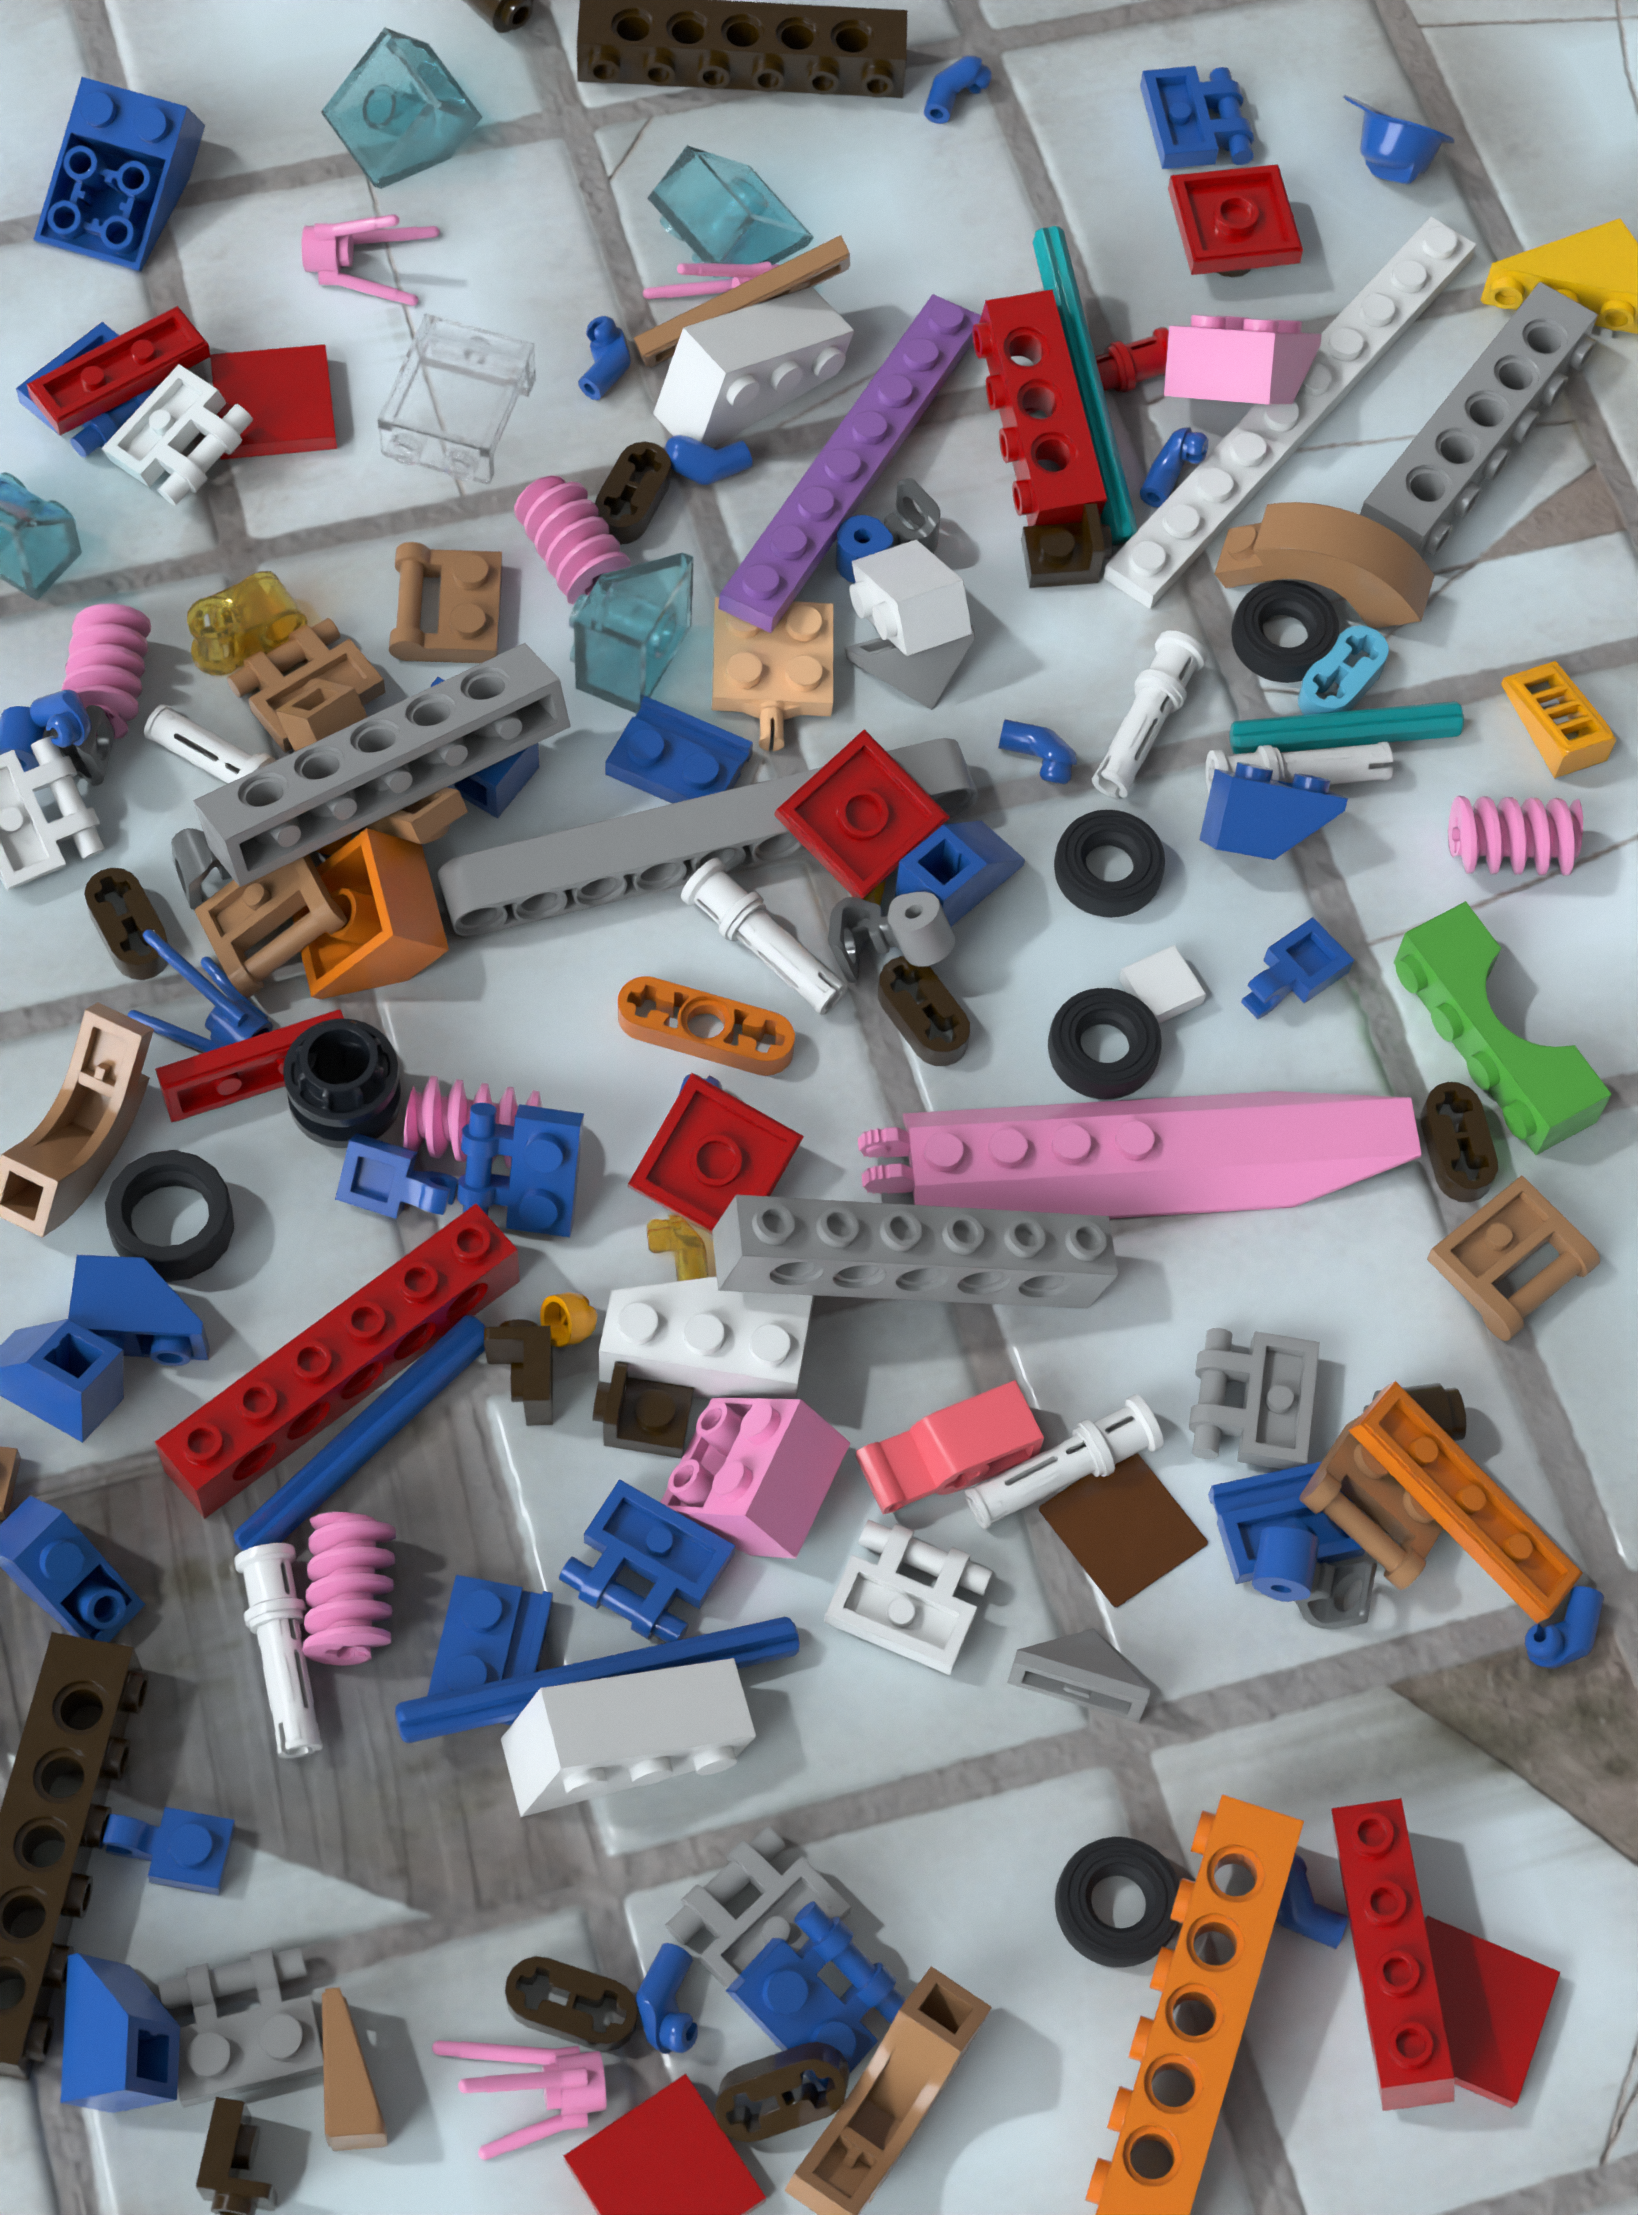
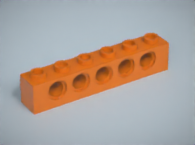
M1221 1795L1216 1814L1202 1811L1191 1847V1852L1203 1855L1195 1882L1182 1878L1170 1917L1171 1920L1183 1923L1175 1950L1161 1947L1149 1987L1162 1992L1154 2020L1140 2016L1128 2056L1130 2059L1141 2062L1133 2090L1119 2086L1107 2125V2129L1120 2133L1112 2161L1098 2157L1088 2187L1085 2201L1098 2205L1096 2215H1190L1304 1824L1303 1820L1226 1795ZM1228 1864L1241 1865L1251 1873L1255 1886L1245 1895L1230 1896L1222 1892L1217 1886L1214 1879L1215 1873L1218 1869ZM1218 1932L1225 1935L1231 1941L1235 1954L1230 1961L1223 1965H1209L1197 1956L1193 1944L1204 1933ZM1189 2000L1202 2002L1213 2014V2027L1207 2033L1199 2036L1183 2033L1176 2026L1173 2019V2012L1178 2005ZM1166 2070L1180 2071L1190 2079L1194 2094L1182 2106H1166L1157 2100L1152 2091L1151 2084L1155 2077ZM1148 2140L1157 2141L1166 2146L1170 2151L1173 2166L1165 2176L1158 2179H1147L1140 2176L1134 2170L1130 2161V2155L1132 2150L1141 2142Z

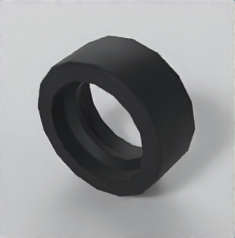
M177 1150L153 1152L129 1163L112 1181L105 1201L107 1228L112 1244L119 1256L144 1258L165 1282L191 1279L212 1268L227 1251L234 1231L232 1204L227 1185L214 1166L195 1154ZM172 1186L194 1189L202 1194L208 1204L209 1217L206 1225L195 1237L182 1244L163 1247L144 1243L137 1237L132 1228L131 1214L133 1208L144 1196L159 1188Z

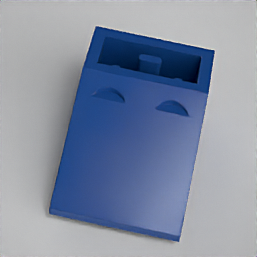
M81 77L33 240L141 272L190 179L206 125L187 106Z

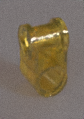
M260 571L248 576L236 585L212 596L201 598L192 604L187 612V626L190 634L195 638L191 645V657L194 665L204 673L210 675L229 674L243 666L244 660L259 651L267 654L290 640L289 633L305 624L307 625L308 620L277 575L271 571ZM208 614L210 626L205 627L204 616ZM223 645L228 646L227 657H224Z

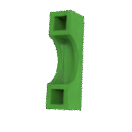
M1465 901L1405 932L1393 963L1396 967L1397 976L1404 988L1412 994L1416 993L1431 1013L1432 1023L1438 1034L1444 1040L1452 1041L1466 1060L1467 1069L1472 1080L1482 1090H1488L1503 1110L1505 1123L1512 1134L1518 1139H1524L1534 1154L1538 1155L1597 1123L1612 1094L1575 1045L1551 1047L1534 1044L1518 1037L1499 1021L1487 998L1486 981L1502 948Z

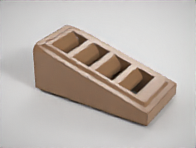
M340 1987L325 1988V1993H322L324 2118L325 2136L328 2146L332 2147L333 2151L388 2146L386 2125L347 2000L342 1996Z

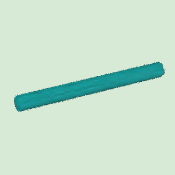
M1059 226L1041 228L1035 232L1032 243L1044 291L1053 289L1107 497L1100 516L1101 524H1109L1112 545L1125 544L1138 531L1065 233Z

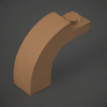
M1303 502L1267 504L1261 523L1229 528L1214 573L1225 588L1279 579H1298L1322 585L1345 598L1365 624L1373 629L1422 621L1434 579L1433 572L1417 551L1385 526L1367 517L1341 508Z
M327 680L318 682L275 710L295 752L368 717L355 687ZM446 787L357 831L361 833L368 828L411 842L424 844L444 836L450 829L449 824L466 814L468 810L459 790Z
M99 1002L85 1009L70 1065L53 1105L38 1127L26 1139L0 1156L1 1218L43 1238L72 1216L89 1197L120 1150L140 1108L150 1077L142 1074V1069L154 1028Z
M931 1966L898 2011L862 2076L828 2127L794 2172L784 2191L818 2215H860L867 2203L871 2202L925 2120L992 2007Z

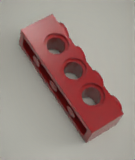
M1053 289L985 300L980 321L978 324L973 325V343L977 357L979 359L986 358L990 376L986 377L987 400L992 411L999 410L1003 425V428L999 430L1000 451L1004 462H1012L1017 481L1013 482L1012 495L1018 516L1026 515L1028 526L1081 523L1084 504L1096 503L1100 519L1107 497ZM1011 357H1026L1029 360H1031L1034 365H1019L1016 362H1014ZM1024 409H1040L1047 415V418H1034L1027 414ZM1051 460L1058 464L1061 470L1055 472L1048 471L1042 468L1037 461Z
M1402 1798L1331 1808L1334 1840L1382 2111L1454 2102L1453 2068Z

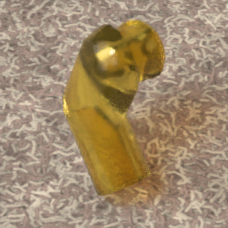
M668 1214V1219H651L646 1224L649 1250L655 1254L671 1251L675 1259L677 1281L709 1277L705 1243L682 1216Z

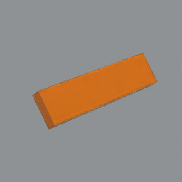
M1396 1381L1383 1388L1348 1431L1535 1623L1550 1618L1583 1572Z

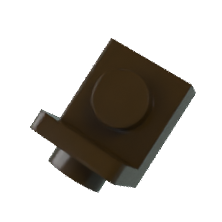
M1096 503L1084 504L1081 523L1024 526L1022 530L1021 544L1029 588L1096 584L1099 582L1103 560L1111 559L1112 536L1109 524H1100Z
M514 1319L501 1323L499 1327L484 1328V1346L487 1363L511 1364V1402H523L526 1426L553 1425V1344L551 1326H538L533 1321Z
M615 1362L611 1383L599 1381L594 1401L593 1421L603 1422V1446L682 1459L694 1388L628 1377V1364Z
M221 2097L215 2098L195 2187L203 2200L212 2201L210 2211L218 2215H255L256 2209L275 2211L278 2195L272 2184L238 2178L240 2169L252 2170L258 2149L260 2126L250 2124L252 2115L245 2101Z

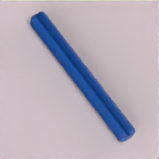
M473 1315L464 1316L235 1530L233 1538L237 1547L244 1551L259 1545L281 1543L485 1351L484 1328L486 1326Z

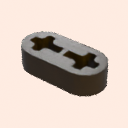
M644 441L636 442L626 447L620 454L596 497L595 504L598 508V517H602L609 525V535H613L620 545L630 544L644 534L669 489L671 482L670 456L658 444ZM646 466L654 468V471L648 470L645 473L640 484L635 482V471L642 472ZM626 502L630 503V514H623L619 520L611 518V514L618 515Z
M108 868L94 874L86 884L84 895L90 918L115 966L123 975L131 979L146 980L154 978L164 971L168 962L144 940L143 933L146 930H153L167 944L168 940L165 929L139 880L133 873L123 868ZM116 892L120 898H124L127 913L118 916L112 903L106 901L105 895ZM137 931L142 943L145 946H149L150 953L139 956L138 952L131 950L129 934Z
M904 956L891 959L884 965L879 976L878 1000L882 1009L916 1055L924 1062L933 1066H948L958 1062L968 1048L970 1022L967 1015L930 966L918 967L912 965ZM901 979L907 986L918 983L917 1002L906 990L895 992L897 980ZM929 1018L941 1032L953 1030L950 1043H946L941 1037L934 1038L933 1040L929 1039L931 1031Z
M1459 1082L1439 1084L1430 1091L1420 1114L1421 1128L1435 1179L1440 1190L1449 1198L1458 1202H1473L1481 1199L1488 1193L1498 1172V1159L1484 1109L1477 1093L1469 1086ZM1443 1104L1450 1105L1453 1113H1464L1457 1127V1133H1455L1450 1116L1446 1114L1439 1115ZM1460 1151H1463L1465 1162L1469 1169H1479L1475 1180H1468L1464 1171H1454L1461 1157Z
M539 1956L523 1959L512 1968L506 1979L505 1996L508 2010L517 2022L528 2028L593 2050L605 2052L622 2047L631 2039L636 2030L638 2009L635 1997L625 1985L616 1980L551 1958ZM538 1975L546 1976L549 1978V1991L566 1998L567 2002L566 2005H562L550 2000H542L537 2010L529 2009L526 2007V1994L518 1989L521 1984L533 1985ZM605 1998L614 1999L617 2001V2014L625 2018L622 2025L610 2023L605 2033L597 2032L594 2030V2017L589 2013L575 2009L577 2002L593 2008H600Z
M811 2042L741 2065L728 2072L720 2083L714 2110L717 2124L725 2134L734 2140L748 2143L760 2141L827 2118L836 2113L845 2102L850 2075L848 2062L842 2053L830 2044ZM813 2069L819 2079L829 2077L827 2090L818 2091L813 2082L802 2084L804 2071ZM746 2093L751 2102L762 2100L760 2113L752 2114L746 2105L735 2107L738 2094Z

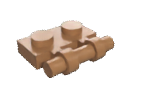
M330 618L311 628L306 624L289 633L290 640L267 654H264L262 651L253 654L244 660V667L227 677L231 690L238 698L255 688L261 690L249 698L251 712L285 753L293 747L275 710L318 682L327 680L355 687L363 706L385 693L383 677L350 638L331 650L326 647L341 637L338 628ZM301 661L305 663L304 666L285 677L281 674Z

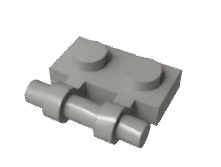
M1222 1328L1209 1329L1206 1333L1205 1350L1197 1354L1195 1374L1201 1379L1198 1404L1191 1407L1189 1430L1194 1433L1193 1455L1203 1459L1217 1458L1219 1456L1221 1436L1229 1435L1240 1437L1237 1462L1278 1469H1289L1307 1465L1320 1342L1255 1331L1251 1340L1250 1354L1231 1352L1233 1335L1230 1331ZM1237 1381L1246 1383L1243 1409L1224 1406L1227 1382Z
M768 1826L749 1844L742 1840L726 1855L729 1863L704 1887L698 1884L695 1885L681 1899L684 1907L665 1924L672 1936L682 1945H685L702 1928L710 1931L717 1938L700 1955V1963L726 1989L773 1937L784 1939L796 1953L800 1950L809 1937L794 1922V1918L808 1903L814 1901L830 1919L838 1916L843 1921L851 1912L852 1906L802 1856L782 1876L769 1864L786 1846L780 1836ZM749 1883L755 1886L762 1895L735 1920L724 1906Z
M272 1947L250 1952L251 1960L209 1969L208 1963L186 1968V1976L159 1982L161 2001L166 2010L190 2004L193 2005L196 2023L180 2027L178 2092L183 2108L212 2101L216 2097L224 2098L323 2073V2049L312 1997L307 1995L283 2001L279 1983L307 1976L301 1947L273 1954ZM257 1988L261 2007L219 2017L216 1998Z

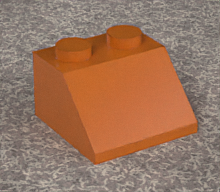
M366 828L316 867L332 899L339 905L348 923L332 935L328 932L323 933L300 951L311 997L325 999L405 982L449 951L421 844ZM307 905L292 916L294 924L310 912Z

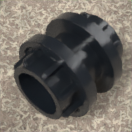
M332 1019L308 1028L290 1046L283 1067L288 1103L294 1122L308 1138L324 1146L347 1148L349 1140L356 1133L377 1139L391 1127L399 1113L402 1096L397 1056L392 1044L383 1033L359 1020Z

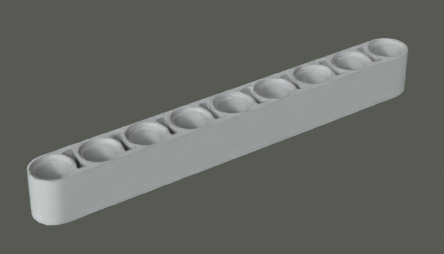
M934 739L886 751L950 818L966 812L977 802L979 798L977 789L959 743L954 739ZM822 767L453 858L446 862L438 870L437 874L453 929L461 936H478L684 885L702 865L712 858L718 857L726 865L725 873L728 874L808 854L810 852L774 814L779 806Z

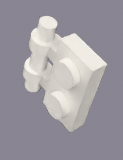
M178 364L101 449L112 463L149 488L164 471L171 474L158 491L169 503L176 506L189 491L196 493L208 479L205 473L224 452L231 454L242 442L240 434L249 426L253 418L238 404H235L222 419L216 414L227 403L219 390ZM199 433L206 436L188 457L181 454Z
M54 736L43 738L31 745L40 766L29 771H23L14 750L0 755V877L7 891L64 868L66 862L57 843L66 839H74L82 859L92 857L105 850L96 830L101 825L93 807L86 808L72 778L78 773L70 756L63 757L59 747L52 743L51 739ZM50 787L63 815V818L51 823H47L34 795V792Z
M868 1519L858 1544L880 1553L879 1561L876 1565L851 1555L826 1611L824 1623L950 1675L977 1611V1606L954 1597L955 1592L960 1586L984 1596L993 1571L970 1562L971 1554L951 1547L950 1551L946 1552L913 1538L915 1531L899 1524H895L893 1529ZM902 1563L938 1577L934 1588L898 1574Z

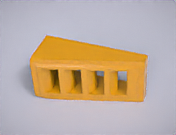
M1556 661L1503 678L1501 685L1554 778L1608 760L1616 742L1614 734L1606 721ZM1544 682H1548L1551 687L1533 694L1527 689ZM1556 698L1560 703L1543 709L1540 705ZM1565 715L1569 719L1559 724H1555L1553 719ZM1576 731L1579 737L1568 740L1565 736Z

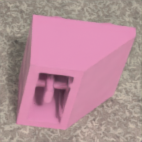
M1191 315V326H1169L1164 396L1269 405L1293 404L1321 346V334L1301 333L1302 321Z
M711 1398L707 1408L698 1418L696 1431L679 1465L669 1477L668 1487L660 1503L734 1544L735 1549L748 1555L796 1559L849 1448L850 1442L802 1399Z

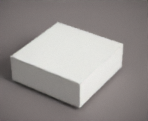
M1175 945L1130 964L1120 971L1119 981L1126 992L1144 1002L1153 1012L1159 1024L1203 1004L1206 993Z

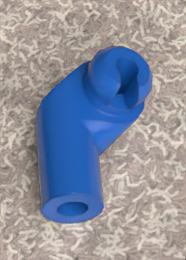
M70 689L62 690L37 698L31 704L30 714L34 723L39 727L46 728V731L52 729L57 731L58 737L51 739L53 744L66 748L72 744L81 745L88 739L92 723L77 692Z
M1573 1587L1570 1591L1563 1621L1549 1624L1542 1628L1540 1623H1537L1527 1631L1525 1646L1529 1659L1538 1666L1555 1669L1587 1656L1594 1646L1604 1595L1590 1587Z

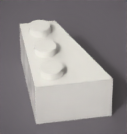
M813 287L683 327L653 415L673 436L683 435L692 437L714 448L838 374L845 363V354L854 330Z
M717 1276L611 1290L599 1347V1381L611 1383L614 1363L619 1362L628 1364V1377L692 1387L694 1388L693 1397L708 1400H711V1398L797 1399L815 1295L718 1291Z
M734 1658L540 1688L502 1736L501 1742L520 1817L629 1788L654 1784L667 1778L696 1771L698 1775H709L727 1770L737 1763L736 1757L756 1737L736 1663Z

